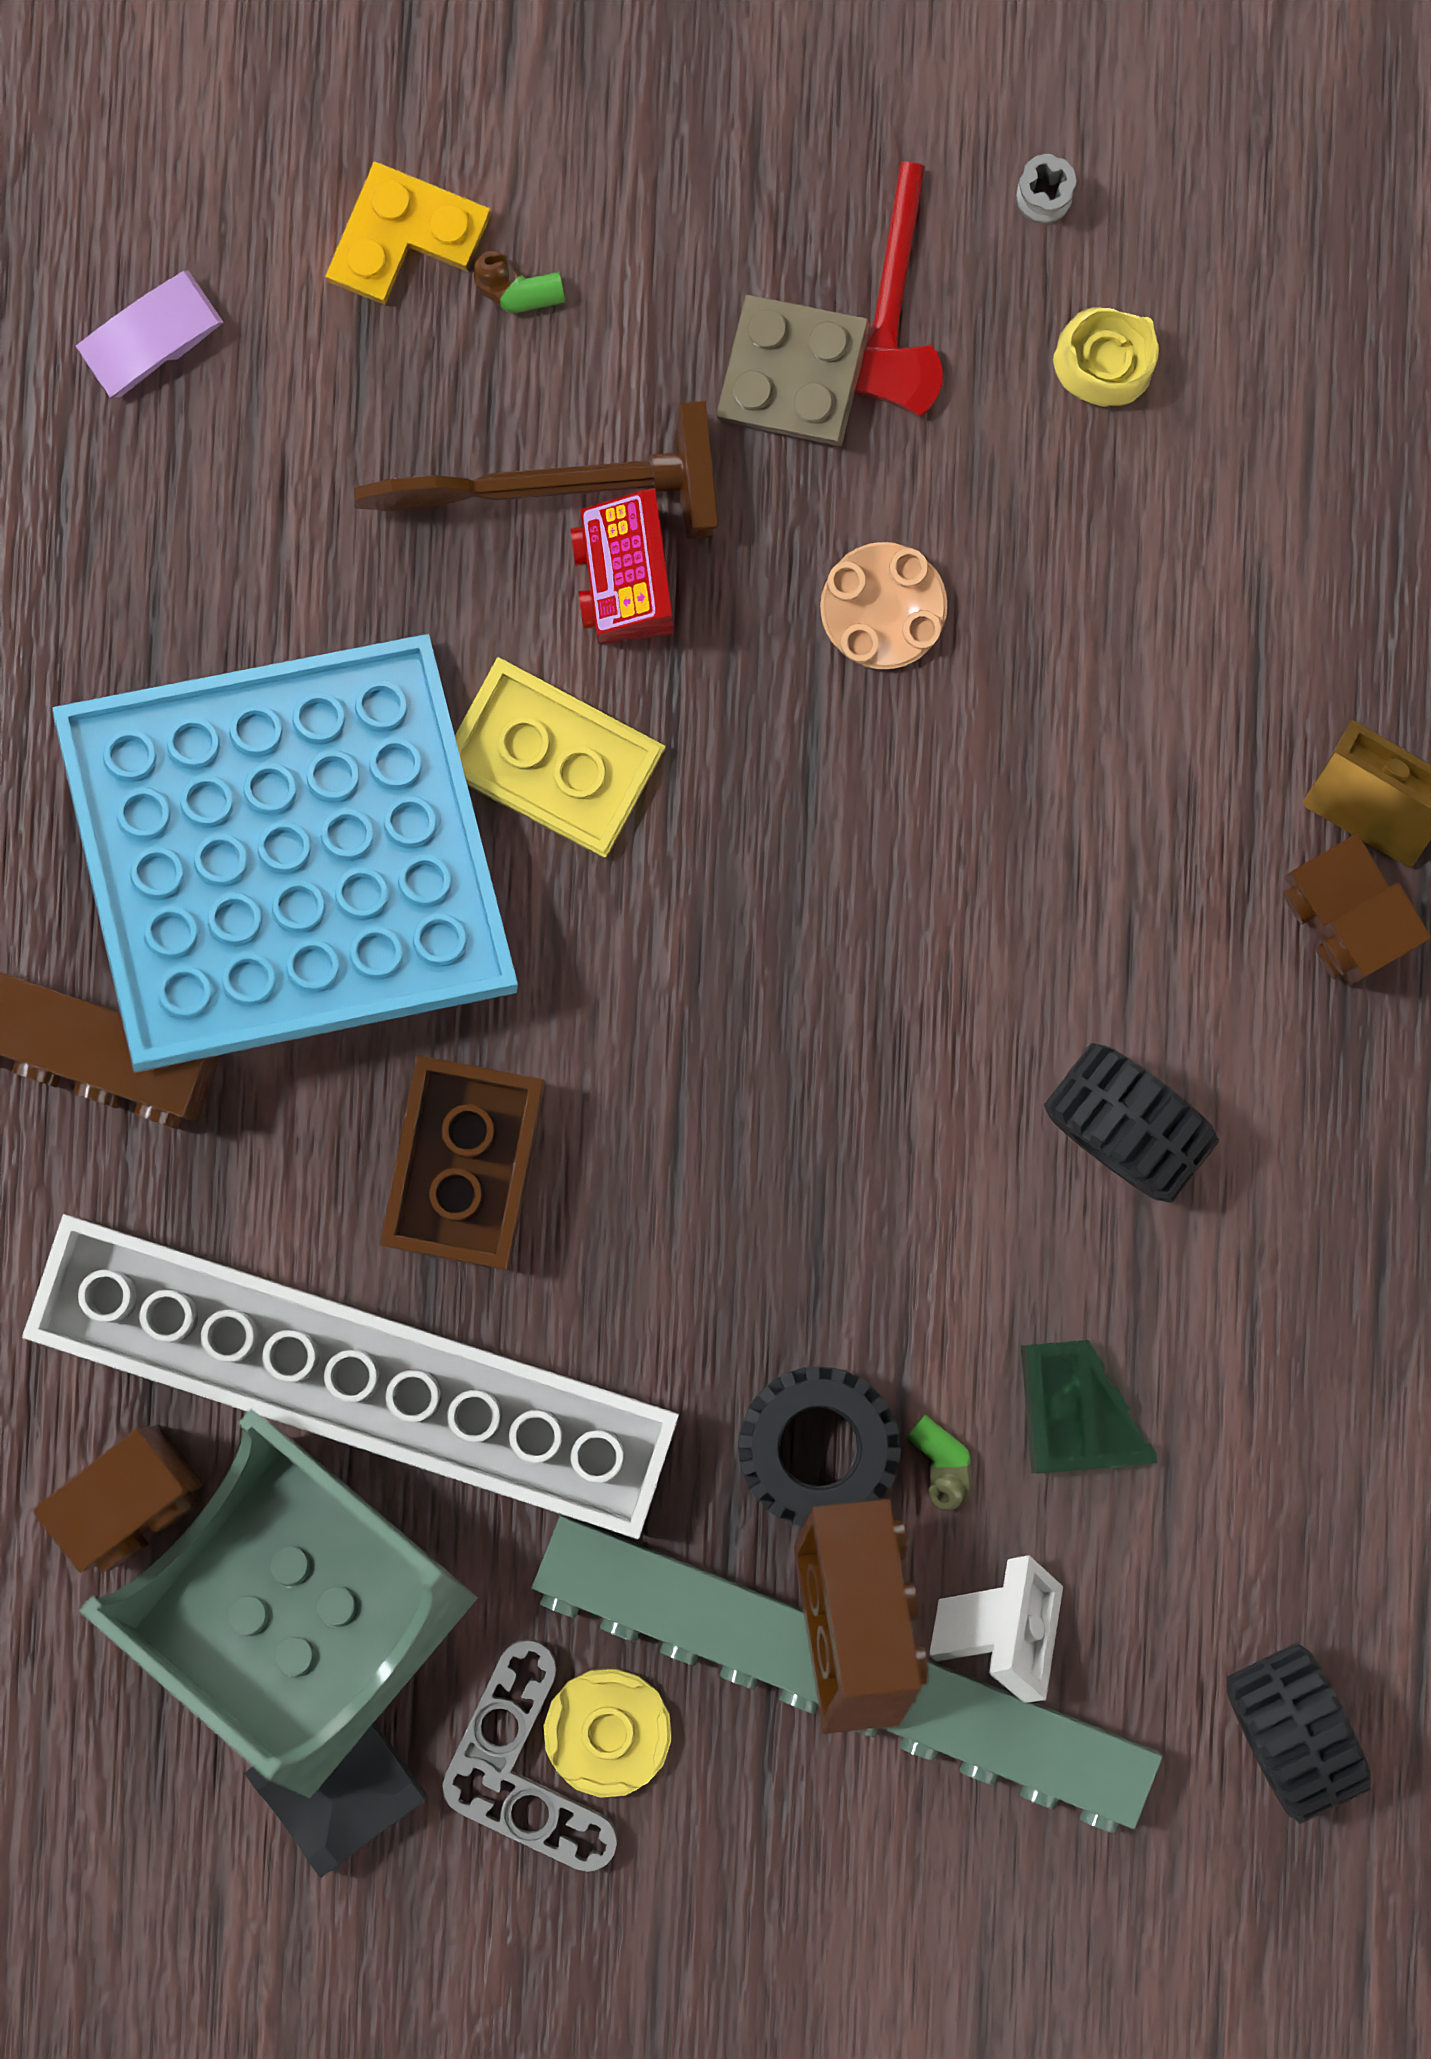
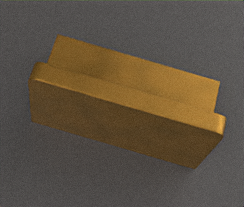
M1351 720L1341 735L1326 766L1308 792L1303 804L1309 810L1350 834L1358 833L1362 841L1407 867H1412L1431 840V765L1358 722Z

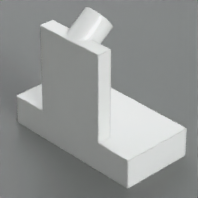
M1030 1555L1008 1559L1002 1588L939 1599L929 1656L937 1662L993 1652L989 1672L1023 1703L1046 1700L1063 1586Z

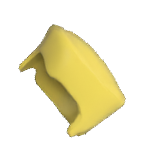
M1088 308L1079 312L1061 332L1053 356L1055 372L1063 387L1078 399L1102 407L1110 405L1123 406L1132 403L1148 388L1158 361L1159 345L1153 321L1149 317H1139L1109 308Z

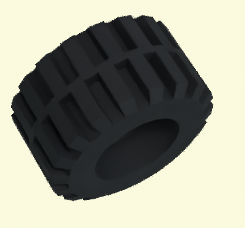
M1091 1043L1044 1104L1052 1122L1068 1137L1126 1182L1158 1201L1173 1203L1220 1141L1209 1121L1193 1106L1140 1065L1105 1045Z
M832 1367L800 1368L777 1377L767 1384L750 1404L742 1421L739 1434L740 1465L749 1489L769 1512L778 1518L792 1523V1525L803 1527L812 1507L881 1500L887 1489L891 1487L896 1477L897 1464L900 1462L899 1430L889 1405L882 1395L862 1378ZM817 1408L828 1409L843 1416L852 1426L857 1439L856 1459L848 1473L834 1483L821 1486L810 1485L795 1478L786 1468L780 1450L781 1438L788 1423L798 1414Z
M1296 1642L1227 1676V1695L1242 1731L1284 1811L1296 1822L1302 1824L1371 1790V1772L1360 1743L1333 1688L1310 1651Z

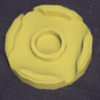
M619 1668L591 1669L569 1680L552 1700L544 1723L546 1753L557 1773L576 1790L600 1798L625 1796L647 1784L664 1765L672 1740L670 1713L659 1692L640 1675Z

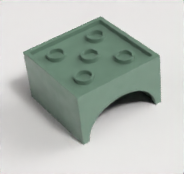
M250 1409L238 1423L242 1429V1439L229 1472L214 1496L190 1527L141 1575L109 1595L102 1597L91 1596L80 1609V1612L266 1778L307 1798H311L478 1597L293 1438L253 1409Z

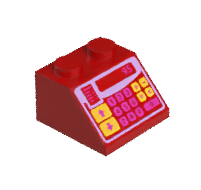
M641 490L580 509L582 527L570 528L575 566L588 565L591 589L578 591L583 629L596 627L598 644L674 634L656 490Z

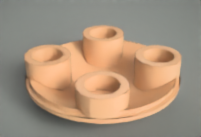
M871 543L849 552L831 569L821 594V617L829 639L848 659L873 669H894L918 660L938 640L946 620L947 596L944 584L937 570L918 550L897 543Z

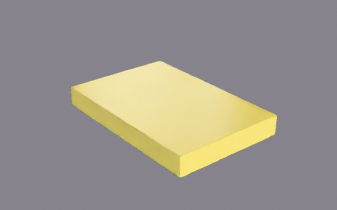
M499 657L494 662L455 735L468 787L605 860L666 749V746Z

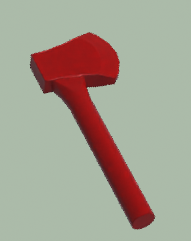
M904 161L900 163L874 321L868 336L855 393L888 402L921 417L930 410L939 397L943 386V368L938 353L932 345L898 349L899 319L925 166L922 164Z

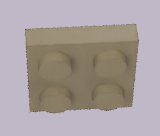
M746 294L716 417L720 422L842 446L871 327L870 322L866 318Z

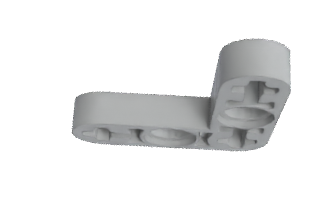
M533 1639L518 1640L510 1645L501 1656L449 1765L442 1785L444 1797L449 1806L459 1814L574 1869L585 1872L599 1870L612 1859L618 1842L616 1829L611 1820L590 1807L512 1771L552 1686L557 1671L556 1659L549 1647L541 1641ZM529 1651H533L540 1655L538 1667L546 1671L542 1681L532 1678L521 1696L524 1699L534 1700L531 1710L527 1712L513 1699L494 1696V1691L497 1685L501 1684L510 1692L517 1677V1670L509 1666L512 1657L523 1659ZM501 1708L514 1714L518 1721L519 1730L512 1742L499 1746L486 1740L482 1733L481 1724L486 1713L493 1709ZM473 1768L480 1769L485 1773L482 1783L498 1793L501 1791L502 1780L515 1785V1788L511 1790L503 1802L500 1819L487 1813L495 1801L482 1795H476L471 1803L465 1802L460 1798L462 1787L454 1782L457 1774L468 1776ZM522 1796H538L548 1806L549 1818L541 1829L529 1832L522 1830L515 1824L512 1818V1807L516 1800ZM560 1808H565L574 1813L566 1822V1825L584 1832L590 1823L601 1828L599 1839L607 1844L603 1853L592 1850L587 1858L580 1857L576 1854L578 1843L562 1833L558 1847L545 1841L557 1826Z

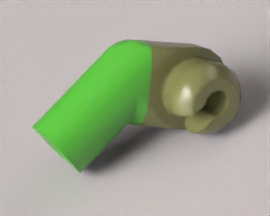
M924 1415L908 1434L906 1440L931 1459L929 1497L933 1505L940 1510H954L967 1501L972 1489L971 1455L963 1444L927 1415Z

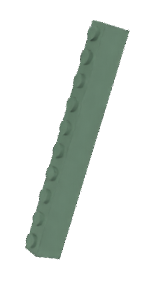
M562 1514L559 1517L531 1588L543 1593L540 1605L572 1618H576L579 1608L603 1617L599 1628L632 1642H636L639 1632L663 1641L659 1652L693 1666L696 1665L699 1656L723 1665L719 1674L720 1677L753 1690L756 1689L759 1680L783 1689L779 1698L782 1702L815 1714L818 1700L802 1609ZM928 1659L927 1685L921 1686L922 1689L917 1696L916 1703L912 1704L900 1726L882 1728L902 1736L899 1748L935 1762L938 1752H942L962 1760L959 1772L995 1786L998 1776H1002L1023 1785L1019 1796L1055 1810L1059 1799L1083 1809L1079 1818L1081 1821L1113 1834L1116 1833L1119 1823L1135 1829L1163 1757L1156 1750L1038 1703H1023L1013 1693ZM878 1728L857 1730L856 1732L875 1738Z

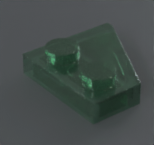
M1089 1340L1020 1345L1031 1473L1040 1474L1157 1463L1155 1450L1151 1443L1145 1442L1127 1412L1130 1408L1118 1388L1111 1385L1104 1373V1365Z

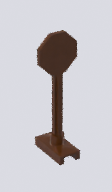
M706 400L680 402L675 414L674 441L676 453L650 455V460L499 472L474 480L440 475L387 479L354 488V508L389 512L434 508L471 497L506 500L652 487V489L656 490V493L680 492L687 539L713 537V529L718 527Z

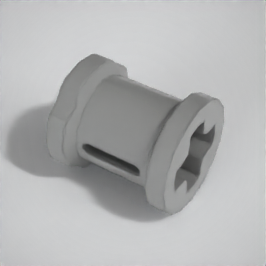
M1047 153L1035 156L1026 163L1016 193L1018 208L1025 217L1036 223L1047 224L1056 222L1065 216L1071 206L1073 190L1077 182L1075 171L1069 162ZM1043 178L1048 186L1058 183L1059 186L1055 199L1049 200L1045 192H1039L1034 195L1033 192L1037 179Z

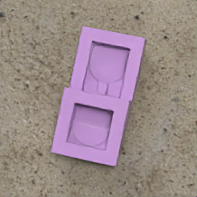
M182 271L115 315L77 344L76 348L109 397H122L165 361L178 360L224 322L189 271Z

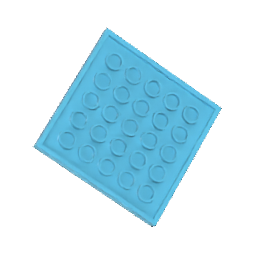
M429 634L53 707V718L134 1072L517 992L518 983Z

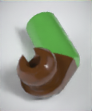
M497 251L483 253L475 262L474 282L480 293L506 312L520 313L565 303L559 272L526 279L506 263L507 258L505 255Z

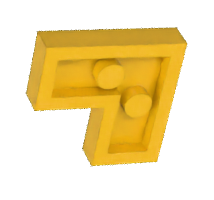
M374 161L325 278L329 283L385 305L409 248L468 271L492 215L491 209Z

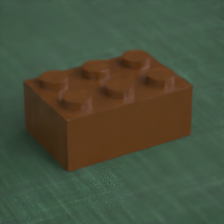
M416 1055L379 1245L510 1271L546 1087L545 1080Z
M160 1425L141 1427L133 1430L35 1506L32 1512L79 1573L97 1567L103 1574L107 1570L111 1571L115 1567H121L147 1547L149 1543L143 1537V1534L150 1528L154 1533L160 1529L171 1528L195 1510L200 1504L193 1495L206 1485Z
M890 1499L812 1507L793 1549L823 1734L900 1726L912 1704L916 1703L917 1696L922 1689L921 1686L927 1685L928 1682L926 1653L922 1645L914 1646L911 1622H916L918 1613L916 1592L912 1582L904 1583L900 1559H905L907 1555V1539L902 1520H893Z

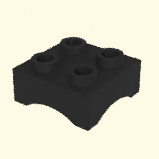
M375 1722L311 1798H307L269 1780L254 1766L244 1773L256 1791L286 1827L320 1878L408 1814L428 1797L425 1790Z

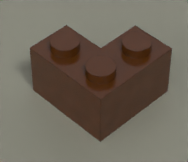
M1358 833L1292 870L1284 877L1290 888L1283 891V896L1290 910L1300 924L1303 925L1308 921L1311 922L1322 941L1315 949L1323 966L1334 980L1343 976L1348 987L1431 939L1430 934L1399 882L1389 887Z

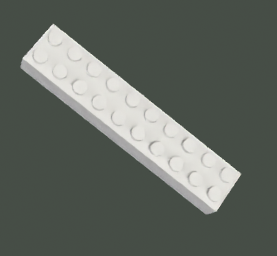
M65 1214L62 1216L22 1338L245 1411L253 1409L263 1417L637 1539L640 1537L679 1417V1413Z

